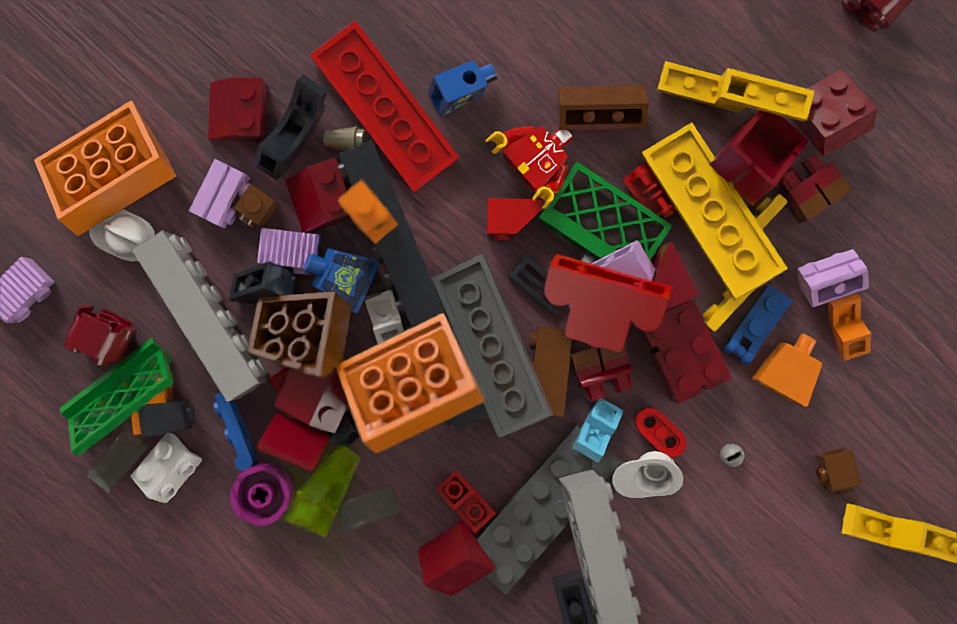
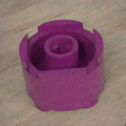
M268 462L259 463L246 469L236 478L230 492L231 506L235 514L242 520L244 519L256 526L268 525L278 520L291 507L295 497V486L292 477L281 465ZM261 489L263 491L267 490L268 496L259 497L258 491Z

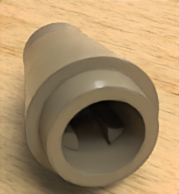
M359 126L325 131L323 138L324 147L345 152L368 142V134L366 129H360Z

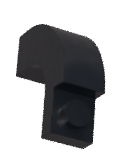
M302 75L297 80L284 116L273 132L259 144L253 166L276 181L286 172L307 144L324 113L326 105L323 103L328 92L327 89L305 75Z

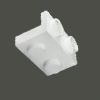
M166 433L130 477L147 498L167 503L177 493V490L187 478L194 473L202 459L199 455L189 452L174 434Z

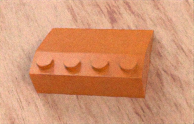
M132 100L34 159L58 220L77 236H80L176 177L166 154Z
M443 313L340 363L336 367L362 440L375 454L485 401L470 366Z

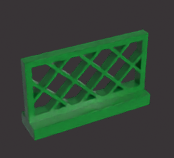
M578 162L575 163L565 178L560 191L554 196L551 203L545 208L538 219L539 223L583 252L587 251L594 255L598 260L617 251L616 249L631 244L626 243L623 227L637 224L639 225L642 239L638 242L643 244L646 255L651 259L673 226ZM577 171L588 178L589 189L574 191L572 178ZM593 182L598 184L599 187H594ZM569 185L570 192L562 194ZM607 190L612 194L614 204L598 207L595 192ZM591 192L594 208L578 211L575 195ZM571 196L573 213L562 214L553 208L558 199ZM617 197H618L619 199H621L622 201H624V202H623V203H618ZM630 205L636 210L637 221L622 223L619 207ZM615 208L618 224L602 227L599 211ZM595 212L598 228L586 230L581 227L579 215ZM641 213L648 218L642 219ZM573 216H575L576 223H575L574 221H572L571 219H569L568 217H573ZM654 221L663 227L658 237L646 239L643 223ZM619 228L622 244L610 246L605 242L603 231ZM599 232L600 239L592 233ZM654 242L648 250L647 243Z
M153 337L60 407V414L68 420L71 452L77 457L174 383L169 363L173 361L172 357Z

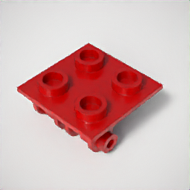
M646 162L622 179L636 200L661 218L666 219L676 211V208Z

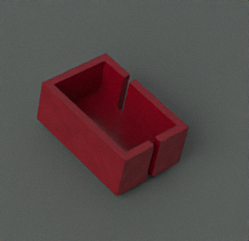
M756 110L741 125L709 165L728 183L733 181L735 183L733 188L753 205L777 185L797 158L796 156L806 146L808 140L783 116Z
M694 299L665 311L660 326L655 330L643 331L638 328L646 347L653 348L657 346L659 351L654 350L650 352V355L673 402L680 404L703 393L701 389L709 390L732 379Z

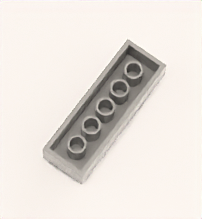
M161 231L132 249L227 402L241 399L269 381L266 376L268 370L261 359L256 360L252 354L247 352L250 340L245 334L240 335L235 326L238 324L236 318L230 310H224L220 303L223 300L221 294L214 285L210 287L204 278L207 276V272L199 261L194 262L189 254L192 249L184 237L179 238L176 234Z
M592 469L559 478L594 623L639 624L637 615H640L641 611L637 598L632 597L630 587L634 586V582L629 568L625 569L623 559L627 558V552L623 541L618 540L616 530L620 529V523L616 512L611 511L609 501L613 500V494L609 483H605L603 477H599Z

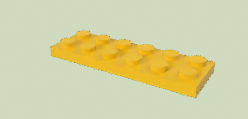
M693 123L686 125L642 152L645 162L734 301L788 269L739 193L733 188L731 181L728 183L709 165L715 157Z

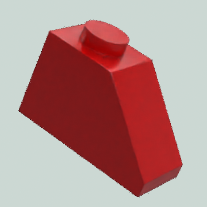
M488 198L487 236H493V241H510V236L518 235L544 210L542 206L545 204V201L543 199H535L533 201L532 199Z

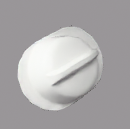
M124 209L89 229L90 238L97 247L120 259L131 262L139 261L132 249L155 236L150 223Z
M652 451L642 455L639 460L630 461L619 466L613 474L612 484L617 492L629 498L666 496L679 491L683 485V474L675 465L674 459H671L662 452Z

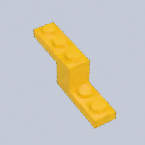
M667 61L663 65L657 87V92L740 113L744 108L750 107L803 122L807 120L815 92L727 68L722 76Z
M780 194L772 198L769 196L765 197L755 208L759 212L754 218L761 229L788 202ZM726 289L722 294L725 297L718 306L714 303L703 314L709 332H715L751 292L734 301Z
M847 504L843 518L842 534L957 564L956 532L925 522L896 518L857 505Z

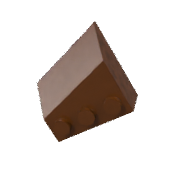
M336 292L258 297L247 352L323 379L343 361L352 306Z

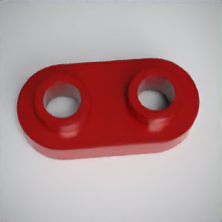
M644 408L638 412L635 418L636 429L659 452L671 458L677 457L684 452L686 448L684 434L659 410ZM647 417L654 419V424L651 427H646L644 424ZM668 437H673L675 441L671 447L665 445V440Z

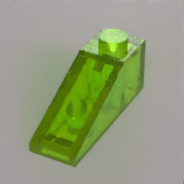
M340 445L295 493L284 521L302 531L326 538L361 457L345 446Z

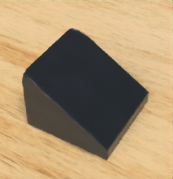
M345 411L336 432L332 435L330 441L332 445L351 447L361 437L353 412Z

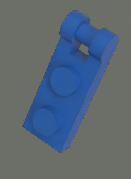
M767 284L725 342L722 350L729 355L731 353L739 358L738 361L743 365H749L758 349L793 300L770 284ZM742 337L750 342L746 348L739 344Z
M218 393L214 395L216 399L213 403L214 409L219 418L223 417L227 427L224 429L225 437L230 445H234L238 455L235 459V466L240 471H245L257 464L258 457L236 400L227 402L223 394Z

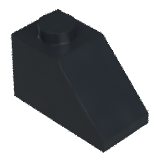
M270 261L234 274L229 300L257 305L258 297L294 295L297 274Z
M189 399L143 406L138 410L142 437L192 428V422H195V410L193 405L189 404Z

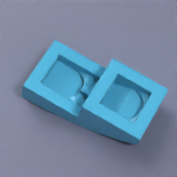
M602 398L596 400L578 434L573 449L598 463L604 455L611 435L618 426L623 410Z

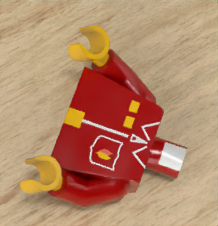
M533 126L512 128L505 132H494L486 139V143L494 141L497 145L492 150V153L496 154L505 147L501 155L533 191L535 195L532 200L534 201L537 197H541L545 201L542 208H547L554 196L562 188L568 172L566 164L568 156L562 148L573 140L570 132L558 129L550 135L543 126L537 129Z

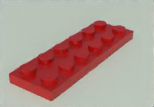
M356 21L310 54L312 60L413 193H416L460 159Z

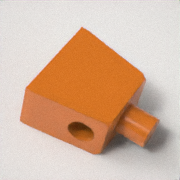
M362 180L338 200L375 244L398 225Z
M801 333L794 346L788 343H779L751 379L794 404L807 407L822 367V362L810 356L817 341Z

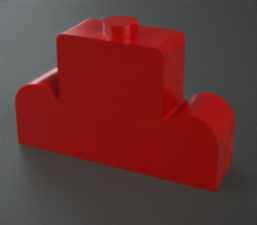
M556 254L549 266L545 284V296L552 304L563 306L571 303L565 330L566 337L585 342L594 348L602 347L615 352L622 351L629 333L631 321L643 331H652L660 326L672 290V286L558 254Z

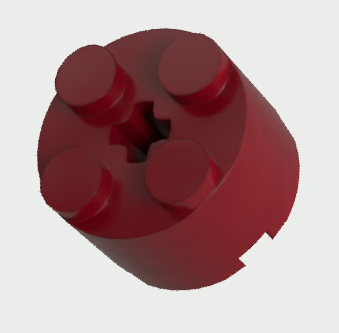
M843 0L841 4L852 14L857 11L865 18L863 24L869 30L876 32L879 28L887 29L913 0Z
M80 305L66 335L64 347L71 352H82L91 356L90 361L101 366H107L109 361L115 363L122 361L136 327H130L132 322L112 311L103 309L102 313L94 312L95 306Z

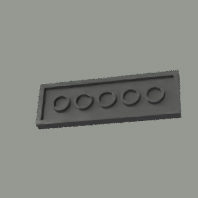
M481 254L432 278L461 350L485 401L483 403L498 439L553 416L552 409L486 255Z
M577 425L572 428L476 538L497 567L485 577L505 594L509 592L569 523L559 478L592 469L599 477L602 476L605 482L620 465L606 451L597 463L573 449L581 430Z

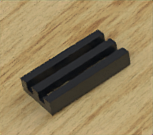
M526 255L508 277L547 312L552 314L558 305L552 304L550 306L517 277V274L520 272L545 294V286L529 273L524 266L528 264L545 280H547L548 273Z

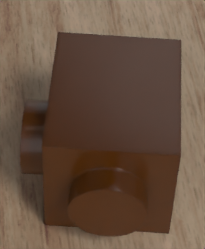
M250 184L234 206V209L241 213L238 218L250 227H253L256 223L265 228L280 204Z
M839 448L815 454L819 467L816 469V476L819 484L823 485L825 489L835 492V494H845L853 491V486L861 485L852 450Z

